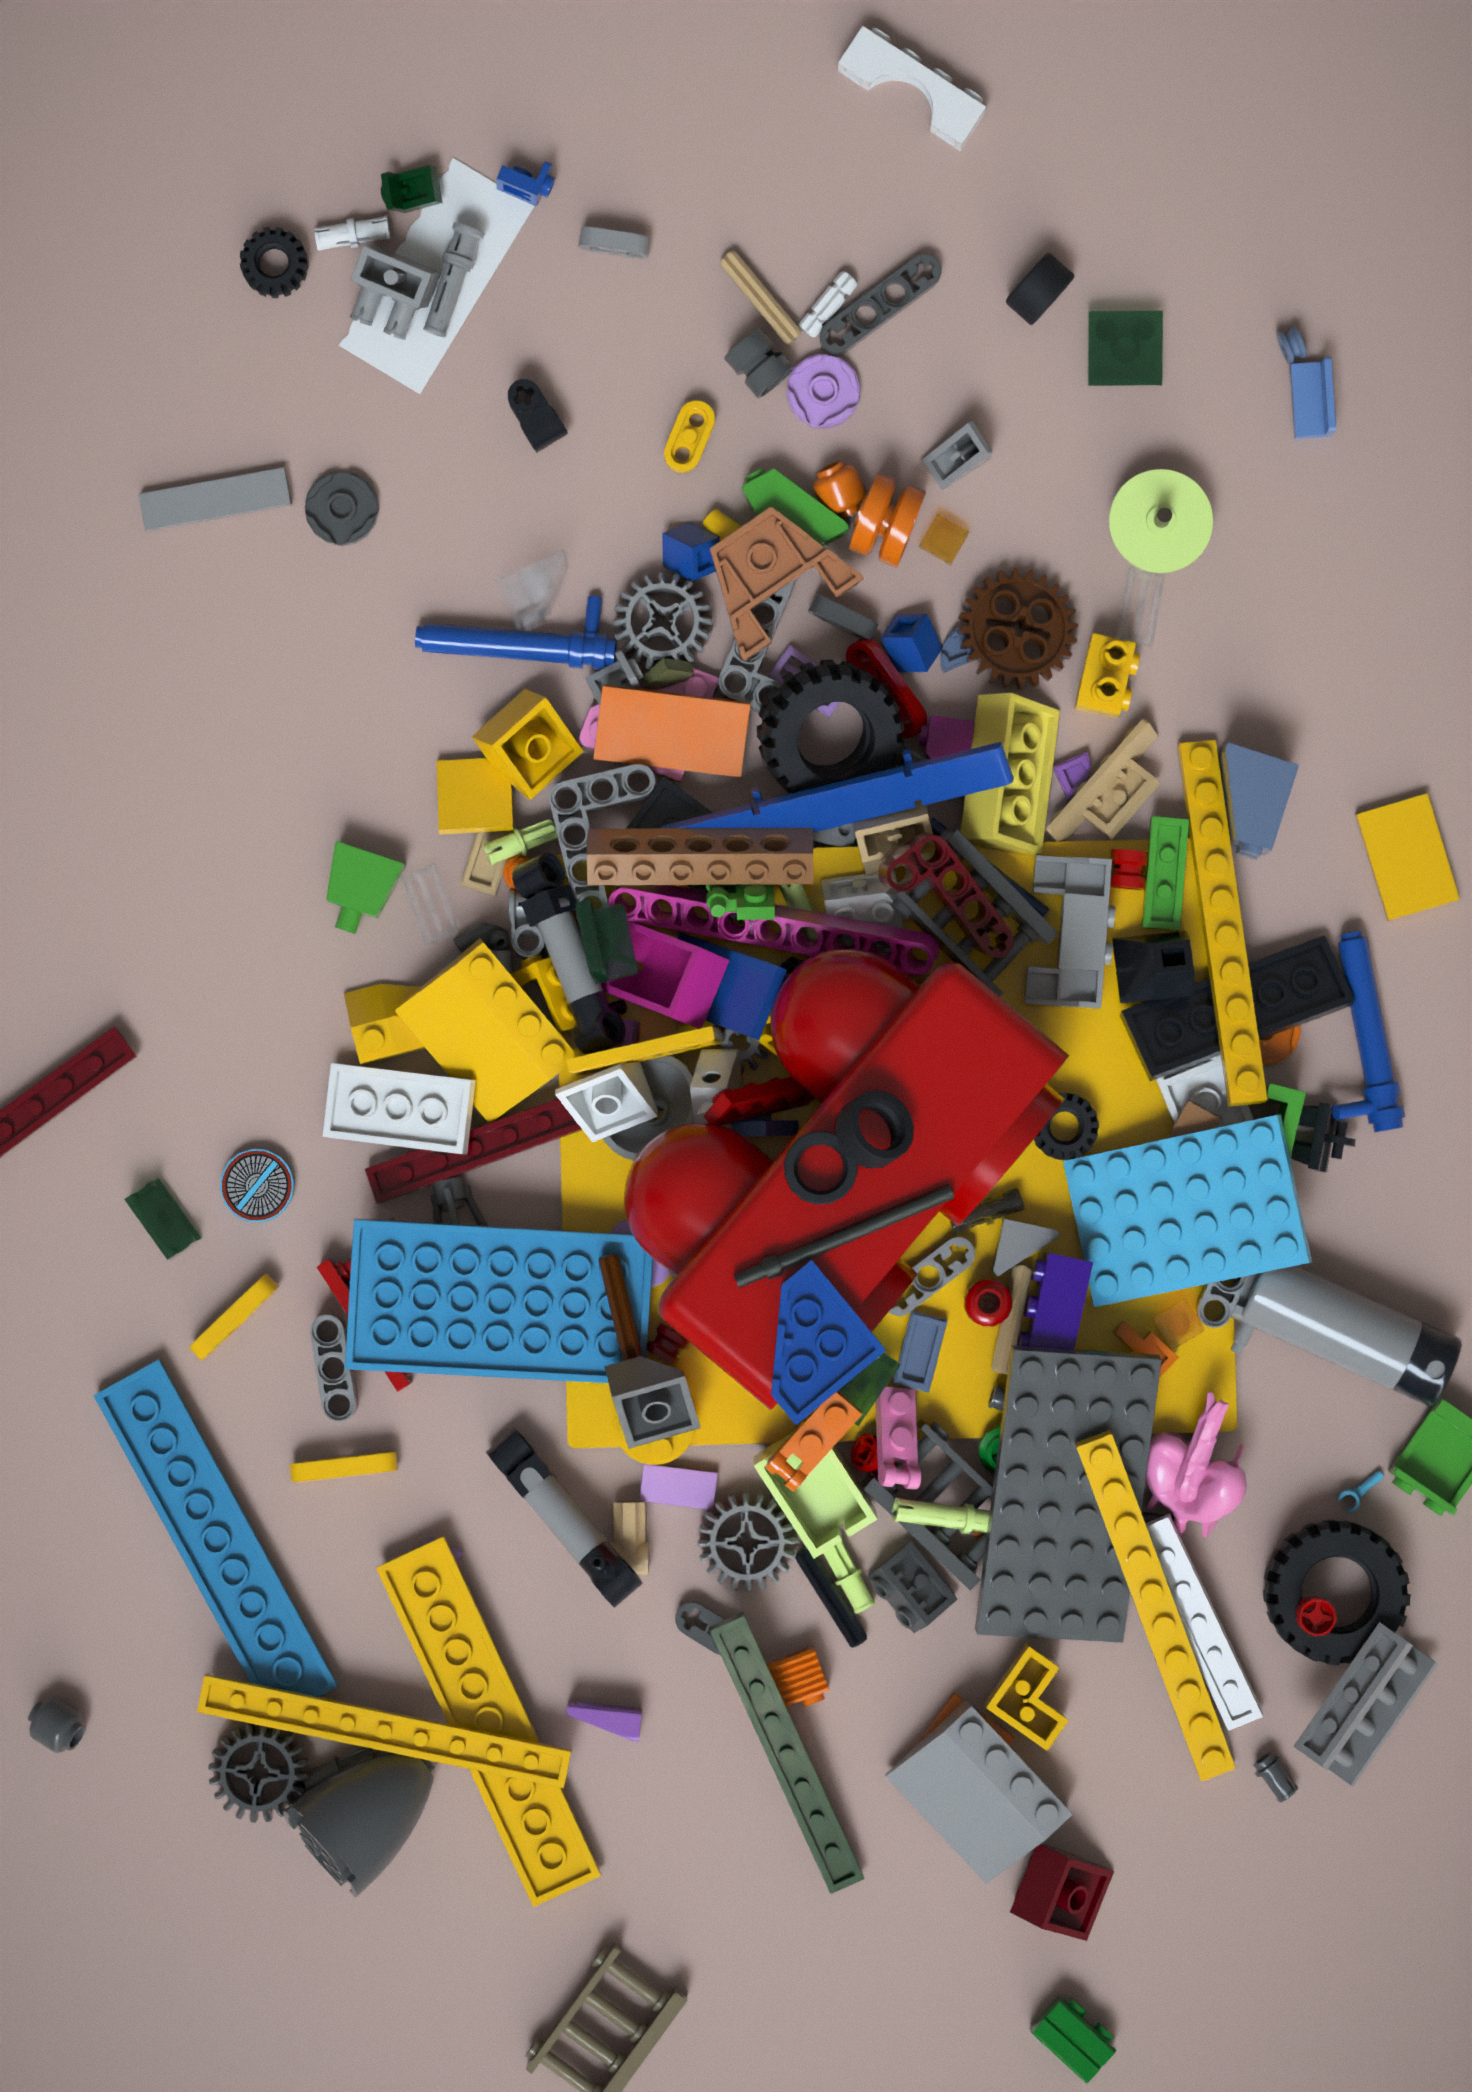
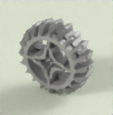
M660 571L658 575L659 583L655 584L652 582L651 575L645 574L644 579L647 586L641 588L636 580L632 581L631 586L636 594L632 596L629 592L622 591L621 597L628 602V605L616 604L614 607L616 612L624 615V618L613 619V626L625 628V630L616 633L615 638L617 641L629 640L621 648L622 652L627 654L635 649L637 652L633 655V658L637 664L643 656L647 657L646 670H650L653 667L654 660L660 661L662 658L679 660V657L684 656L687 662L693 663L694 657L689 650L693 648L697 652L703 653L705 647L697 639L709 640L711 637L710 632L701 629V626L713 624L711 617H701L702 613L711 609L710 604L702 603L697 605L696 603L702 599L704 592L698 590L692 595L689 594L693 587V581L687 580L682 588L679 587L680 575L677 573L673 575L671 583H665V572ZM669 593L681 598L682 601L676 602L669 607H663L652 599L651 595ZM641 602L650 618L648 623L642 628V631L635 635L632 630V617L635 609ZM652 608L664 618L668 615L672 616L673 620H669V625L674 636L662 626L653 629L656 619L654 618L655 612ZM691 609L694 625L690 636L684 642L676 628V624L683 614ZM655 637H663L673 644L675 649L656 651L644 646L643 643Z
M743 1491L742 1503H737L735 1495L731 1493L728 1495L730 1507L725 1508L724 1504L718 1500L715 1502V1506L721 1513L718 1516L710 1511L705 1513V1517L713 1522L711 1527L703 1524L699 1526L700 1532L709 1534L708 1539L697 1540V1546H709V1551L702 1553L699 1558L701 1561L713 1559L714 1563L706 1571L710 1575L719 1568L722 1573L719 1575L717 1583L720 1585L729 1576L733 1578L731 1590H737L739 1580L745 1581L746 1592H752L753 1580H758L761 1590L767 1588L765 1576L769 1575L772 1581L777 1583L780 1581V1578L774 1570L777 1567L784 1572L790 1570V1566L783 1562L782 1559L783 1556L790 1559L796 1557V1552L786 1549V1544L798 1543V1538L795 1536L786 1537L785 1532L794 1529L790 1522L784 1525L781 1523L780 1520L786 1517L783 1510L777 1514L773 1512L777 1505V1501L774 1498L765 1507L761 1505L764 1500L763 1493L759 1492L757 1494L756 1503L749 1502V1491ZM752 1511L767 1517L775 1526L778 1535L760 1534L757 1532L752 1523ZM741 1512V1527L739 1531L733 1535L716 1537L718 1529L724 1520L734 1513ZM746 1522L749 1524V1532H751L752 1538L767 1540L766 1542H758L756 1547L752 1545L753 1550L749 1551V1561L746 1560V1551H744L743 1545L728 1543V1541H737L738 1536L743 1538L741 1533L745 1532ZM778 1546L772 1561L762 1569L754 1571L753 1560L756 1552L762 1548ZM717 1548L734 1549L739 1552L742 1557L743 1572L728 1566L720 1557Z

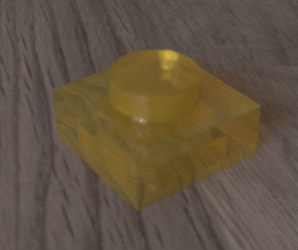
M937 514L921 541L919 548L951 566L970 532Z
M1182 1299L1152 1318L1172 1350L1205 1331L1186 1299Z

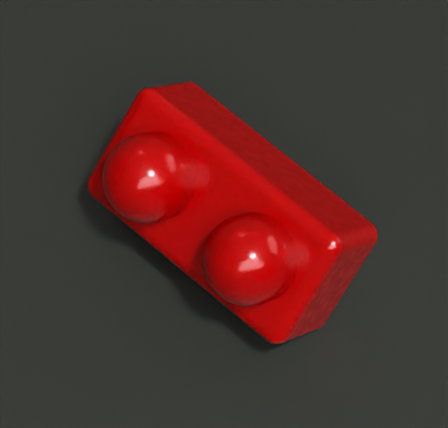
M835 949L822 952L807 959L788 975L776 995L771 1013V1035L777 1056L786 1071L822 1104L774 1161L741 1134L729 1128L709 1123H689L668 1129L653 1138L639 1152L630 1167L624 1189V1209L630 1230L642 1249L675 1277L660 1298L659 1314L661 1318L769 1410H772L777 1405L776 1400L771 1396L781 1285L812 1260L872 1332L918 1274L900 1257L938 1212L942 1213L956 1226H959L1020 1157L1065 1100L1047 1082L1066 1061L1069 1054L959 963L950 962L939 966L919 987L892 963L871 952L858 949ZM881 1090L891 1093L903 1102L911 1114L914 1126L913 1142L905 1154L883 1168L869 1169L857 1165L858 1173L853 1187L843 1198L831 1204L815 1205L801 1200L791 1191L785 1179L784 1161L788 1149L798 1138L816 1131H827L836 1134L837 1116L843 1106L866 1091ZM869 1109L860 1111L858 1123L866 1141L875 1148L881 1150L888 1149L891 1144V1134L889 1126L883 1117ZM814 1145L806 1149L798 1162V1175L801 1181L808 1188L816 1191H827L835 1187L841 1180L844 1172L843 1160L840 1154L832 1147L826 1145ZM947 1184L951 1187L955 1197L952 1200L782 1270L783 1275L771 1280L766 1277L738 1288L733 1274L761 1263L760 1258L772 1253L778 1256Z

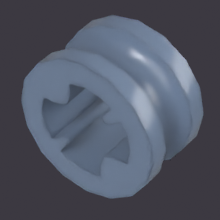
M1295 326L1290 327L1289 332L1283 334V332L1276 334L1280 350L1287 363H1293L1296 356L1301 358L1307 356L1304 342Z

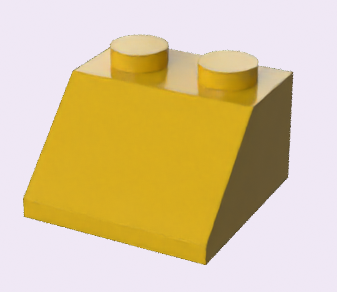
M527 689L521 691L472 736V739L490 764L529 800L535 797L584 752L547 698Z

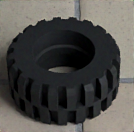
M832 659L821 660L818 666H813L811 662L800 665L801 672L795 675L790 671L781 677L785 683L779 689L773 686L767 695L770 701L768 705H762L759 712L762 724L757 726V738L761 741V746L758 748L761 757L767 764V768L788 793H796L898 767L899 762L895 757L897 753H903L904 741L901 739L900 733L905 731L903 720L898 715L900 709L884 686L863 668L860 670L854 664L845 661L836 664ZM845 702L853 706L859 712L863 721L862 736L855 750L844 760L831 765H816L806 760L798 747V734L805 718L813 710L827 703Z
M1323 1520V1522L1317 1524L1310 1523L1303 1526L1301 1531L1296 1534L1291 1533L1285 1538L1283 1546L1280 1549L1276 1548L1271 1556L1273 1559L1269 1569L1266 1568L1264 1576L1266 1587L1263 1590V1599L1268 1609L1266 1613L1279 1636L1305 1657L1316 1662H1324L1328 1665L1351 1664L1379 1622L1394 1633L1399 1626H1404L1407 1618L1404 1614L1406 1606H1410L1411 1594L1408 1593L1407 1584H1410L1408 1573L1404 1571L1401 1564L1403 1561L1399 1554L1391 1548L1390 1543L1372 1530L1349 1521ZM1331 1557H1343L1356 1562L1366 1572L1371 1585V1599L1365 1613L1354 1623L1344 1627H1334L1326 1635L1313 1636L1306 1633L1298 1626L1295 1620V1610L1298 1603L1302 1600V1584L1308 1571L1321 1560Z

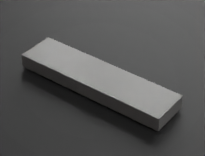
M284 467L139 494L146 532L292 505Z

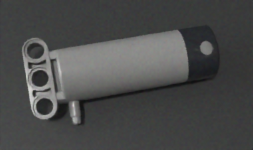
M1299 1266L1238 1277L1236 1283L1231 1286L1222 1285L1220 1281L1205 1284L1195 1308L1196 1315L1200 1321L1208 1327H1221L1228 1322L1230 1317L1241 1322L1231 1346V1351L1237 1354L1242 1353L1255 1328L1427 1406L1435 1405L1443 1394L1456 1367L1462 1347L1461 1339ZM1210 1300H1219L1223 1304V1314L1218 1319L1210 1320L1204 1316V1306Z

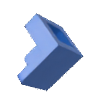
M686 523L662 533L663 566L691 581L716 572L710 548L720 542V536L693 523Z
M896 614L881 637L890 660L898 672H928L942 650L928 614Z

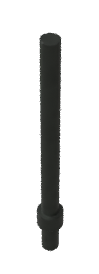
M947 1184L778 1256L772 1253L760 1258L761 1263L737 1272L733 1276L738 1288L766 1277L771 1280L783 1275L782 1270L952 1200L955 1197L950 1185Z

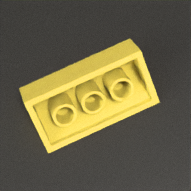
M1013 693L978 695L971 749L1002 741L1014 780L1005 786L965 795L960 833L971 844L986 849L1042 855L1060 710Z

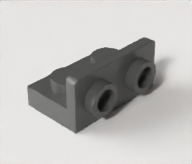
M912 1541L905 1544L880 1567L868 1574L874 1591L881 1598L888 1601L896 1611L895 1614L898 1621L913 1633L928 1626L958 1600Z

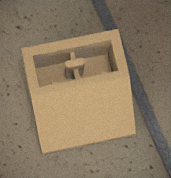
M921 800L916 801V808L853 823L866 874L877 873L880 863L914 835L925 832L933 834L926 805L923 806ZM928 841L922 846L921 855L924 860L931 859L935 853V845L932 841ZM898 864L894 868L902 867L904 865Z

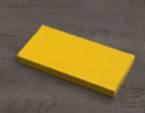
M709 1026L566 1059L568 1072L571 1074L586 1075L603 1071L620 1063L643 1062L721 1044L725 1040L722 1028Z

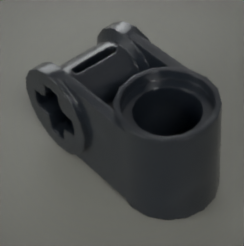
M520 379L510 386L508 390L510 408L536 453L568 434L553 407L548 404L539 387L533 381ZM523 389L526 394L534 393L530 397L532 402L530 405L526 406L523 402L518 404L515 402L518 400L517 392Z

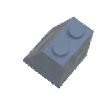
M1227 742L1220 749L1218 758L1231 846L1237 847L1236 854L1257 860V857L1265 856L1273 849L1299 765Z

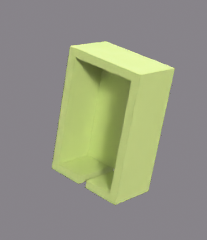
M791 1432L753 1456V1464L815 1559L843 1541L839 1525L844 1523L845 1532L850 1537L876 1521L877 1512L835 1446L794 1492L784 1485L785 1480L777 1473L773 1475L764 1468L767 1461L793 1433ZM793 1453L786 1460L794 1469L802 1462Z

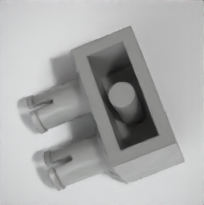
M377 245L363 246L350 280L361 287L350 318L355 321L359 319L360 323L372 326L381 296L391 297L395 303L383 332L388 335L392 333L394 334L393 337L405 340L415 310L429 306L441 272Z

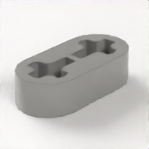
M582 227L578 247L591 252L643 259L648 257L650 238L630 232L597 227Z

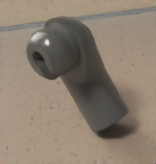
M486 922L474 925L453 939L461 953L479 938L489 949L503 951L510 944L508 932L504 928Z

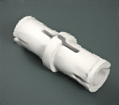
M387 215L358 221L350 218L346 219V223L314 227L318 251L341 246H351L352 249L358 248V244L391 239Z

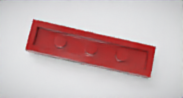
M792 1076L783 1079L775 1077L765 1083L757 1085L749 1083L743 1088L734 1090L726 1088L713 1097V1105L703 1116L709 1124L724 1125L806 1106L815 1097Z

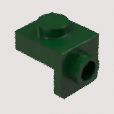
M428 165L399 174L392 172L381 174V197L388 210L408 213L443 203L436 166Z

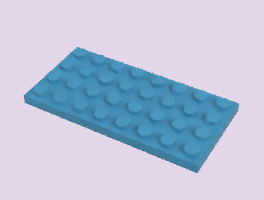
M354 1218L345 1369L608 1383L604 1366L622 1362L623 1360L598 1261L599 1257L610 1253H616L619 1256L642 1357L645 1358L647 1354L653 1258L642 1249L633 1234Z

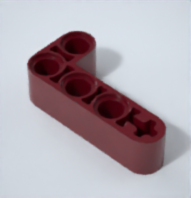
M926 832L918 833L880 863L878 877L885 887L906 892L916 887L925 879L977 951L993 958H1002L1010 953L1014 945V936L1011 930L942 837ZM932 841L935 845V853L931 859L924 860L921 855L922 846L926 842ZM903 864L906 869L905 878L899 883H894L891 877L892 870L896 865ZM954 871L957 876L956 885L952 889L946 890L943 886V878L947 872ZM975 900L978 904V913L973 919L968 920L964 912L965 907L969 902ZM984 926L989 932L998 934L995 937V942L997 943L995 947L988 945L991 942L990 936L986 931L979 928Z

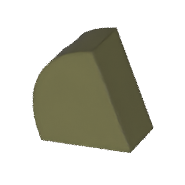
M662 658L643 675L641 680L644 689L665 688L687 679L694 674L691 662Z

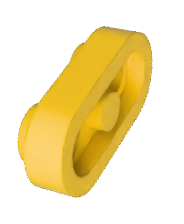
M697 400L688 402L681 408L664 448L665 462L676 473L684 474L693 471L702 458L715 426L714 412L707 403ZM699 415L703 418L704 423L700 427H693L689 422L691 417ZM678 450H687L690 454L689 458L686 461H679L675 456Z

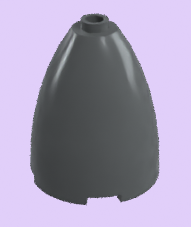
M395 1753L372 1758L327 1778L283 1811V1815L293 1830L298 1827L301 1831L299 1836L306 1844L305 1847L326 1872L340 1886L348 1882L352 1888L349 1890L350 1893L357 1897L385 1870L408 1840L427 1803L434 1780L431 1771L435 1767L429 1760Z

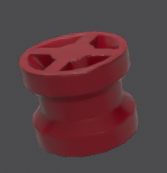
M660 1323L657 1327L656 1338L654 1341L647 1343V1350L676 1368L680 1362L678 1356L682 1350L688 1349L691 1343L677 1332Z

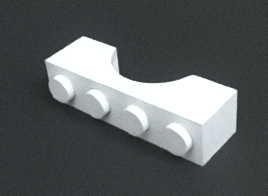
M862 26L838 62V72L867 91L888 81H902L915 86L924 94L931 108L930 132L961 151L985 115L986 106L982 104L983 99L968 88L962 91L951 84L952 78L942 70L934 68L931 71L920 63L922 59L913 51L907 48H903L901 51L890 44V37L881 30L873 27L870 31Z

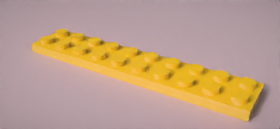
M445 1535L377 1566L376 1570L447 1723L541 1743ZM469 1769L533 1907L601 1876L602 1873L562 1788Z

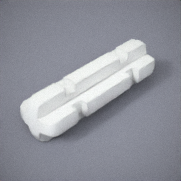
M841 271L833 280L834 286H828L811 307L812 313H807L800 321L799 326L806 334L816 337L823 327L822 323H827L844 303V296L850 295L857 287L856 280L849 273Z

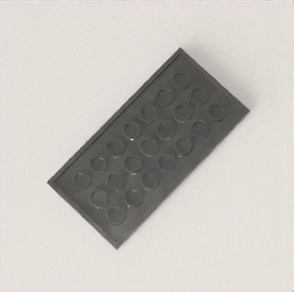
M1011 1345L975 1623L977 1635L1123 1643L1130 1591L1074 1443L1107 1430L1111 1431L1141 1511L1162 1362L1159 1355Z

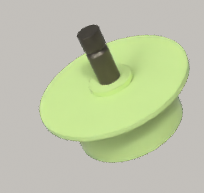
M1155 469L1134 476L1121 487L1110 508L1109 529L1115 547L1129 563L1148 572L1170 573L1187 567L1203 553L1212 534L1213 513L1205 492L1194 480L1173 470Z

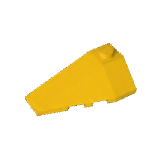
M377 984L344 993L350 1028L360 1064L366 1065L426 1049L394 1011L395 1008L422 986Z

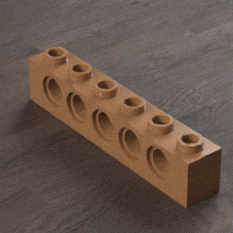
M813 828L588 829L587 884H813Z

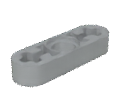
M961 1237L951 1238L912 1268L917 1273L924 1266L930 1265L935 1267L939 1272L938 1283L933 1287L926 1288L919 1283L916 1276L912 1283L916 1289L923 1293V1296L916 1299L913 1292L905 1299L907 1303L906 1308L901 1309V1307L895 1306L891 1308L889 1313L895 1316L908 1314L971 1266L975 1258V1250L971 1242ZM955 1244L957 1247L965 1245L968 1249L964 1254L967 1260L963 1264L956 1260L947 1267L953 1270V1273L946 1277L943 1267L934 1261L933 1258L940 1254L944 1261L952 1253L949 1249L951 1245Z

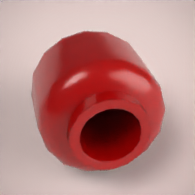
M981 1279L974 1282L967 1289L964 1295V1309L967 1316L974 1323L983 1327H994L1003 1323L1009 1317L1012 1310V1296L1009 1289L1002 1282L995 1279ZM989 1295L993 1299L987 1300L984 1296ZM980 1300L985 1303L984 1309L980 1305ZM994 1303L993 1307L988 1310L989 1304Z

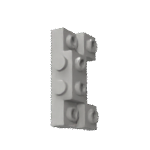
M1035 856L1033 893L1062 895L1057 968L1027 967L1024 1004L1101 1009L1104 965H1111L1113 948L1112 943L1106 942L1107 927L1113 928L1115 921V906L1109 905L1112 859Z

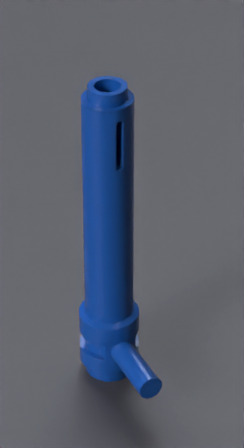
M588 596L584 632L572 631L571 634L424 623V626L416 627L415 648H422V652L562 663L568 664L569 668L583 669V665L593 666V670H601L615 663L617 640L616 638H608V634L599 633L602 598Z
M1362 931L1340 935L1341 942L1338 943L1344 977L1355 999L1350 1009L1365 1088L1362 1089L1364 1100L1334 1105L1332 1114L1335 1120L1367 1115L1369 1124H1373L1374 1133L1404 1127L1402 1118H1405L1404 1106L1400 1107L1398 1096H1401L1399 1082H1395L1368 939L1367 937L1363 938Z

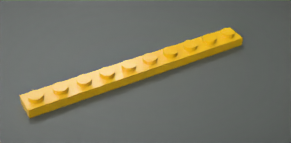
M1216 740L1179 743L1177 751L1187 819H1189V836L1228 1107L1265 1103L1268 1099Z
M1107 1430L1074 1444L1198 1777L1202 1782L1236 1769L1113 1435L1110 1430Z
M211 1674L204 1675L197 1708L198 1713L563 1789L572 1750Z

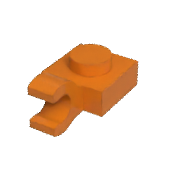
M1123 1321L1112 1331L1132 1349L1130 1353L1159 1355L1162 1359L1159 1378L1179 1358L1151 1331L1142 1339Z

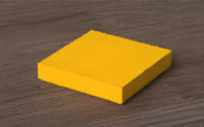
M487 758L436 761L439 834L513 831L512 784L490 764Z

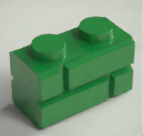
M1059 1995L1033 2022L1029 2029L1042 2044L1087 2084L1117 2051L1111 2043L1115 2036L1100 2022L1095 2026L1090 2024L1083 2017L1087 2011L1074 1998L1070 1997L1065 2001Z

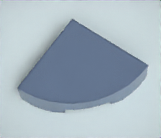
M964 624L954 629L943 644L940 655L943 673L967 664V658L973 653L971 649H960V645L968 639L967 636L957 634V630L963 627Z

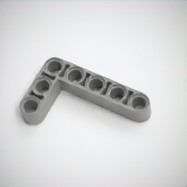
M642 764L629 765L557 783L549 794V802L568 882L579 906V909L575 910L580 933L589 956L596 961L611 959L615 955L617 947V937L604 885H588L587 881L581 882L573 876V870L578 863L587 862L588 829H591L587 813L647 799L655 789V776L652 770ZM635 773H643L649 778V786L642 792L633 791L628 785L629 778ZM600 781L610 783L613 787L612 796L607 800L596 799L592 795V789L596 783ZM571 790L577 795L576 804L572 808L563 809L556 804V797L561 791ZM579 826L585 830L586 836L581 844L571 845L565 841L564 835L569 827ZM596 898L602 902L603 909L599 916L589 918L582 913V904L586 899ZM597 934H605L611 939V947L604 954L594 953L590 948L591 939Z

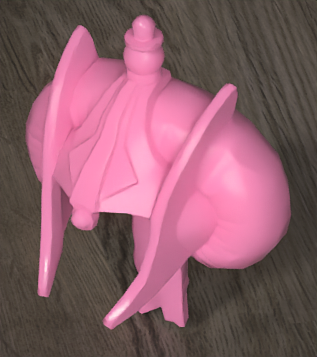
M1207 1392L1204 1411L1199 1416L1192 1441L1187 1443L1181 1435L1174 1432H1160L1153 1436L1150 1442L1146 1482L1153 1496L1147 1508L1149 1510L1154 1509L1161 1503L1172 1511L1175 1517L1173 1522L1180 1537L1183 1536L1186 1523L1189 1520L1201 1522L1202 1535L1204 1538L1208 1537L1219 1519L1236 1510L1246 1494V1476L1243 1469L1239 1466L1244 1448L1243 1444L1239 1445L1233 1461L1226 1462L1222 1460L1210 1463L1213 1448L1217 1442L1216 1437L1229 1406L1222 1399L1216 1402L1212 1392Z

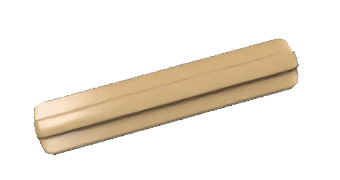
M736 251L727 253L720 260V265L782 341L787 345L794 342L801 334L800 328Z
M1016 1264L1012 1268L1008 1286L1012 1296V1310L1009 1317L1000 1324L991 1369L994 1372L1008 1374L1011 1345L1017 1346L1033 1272L1029 1266Z

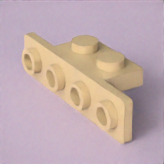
M1142 719L1137 726L1131 727L1116 750L1103 758L1099 769L1094 775L1077 788L1074 797L1065 808L1060 809L1053 815L1046 831L1055 842L1067 841L1085 819L1112 840L1160 785L1157 778L1136 763L1158 737L1149 722Z

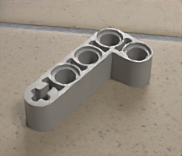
M794 581L776 592L775 600H782L780 604L768 598L751 610L753 614L757 608L765 606L773 611V620L765 625L760 624L771 641L793 591ZM736 639L734 640L718 682L720 693L725 699L750 702V710L759 713L762 706L759 701L760 693L765 689H771L773 686L777 689L782 686L778 681L759 674L770 645L762 649L755 658L744 662L740 656ZM730 675H740L746 681V686L741 692L732 693L726 689L725 680Z

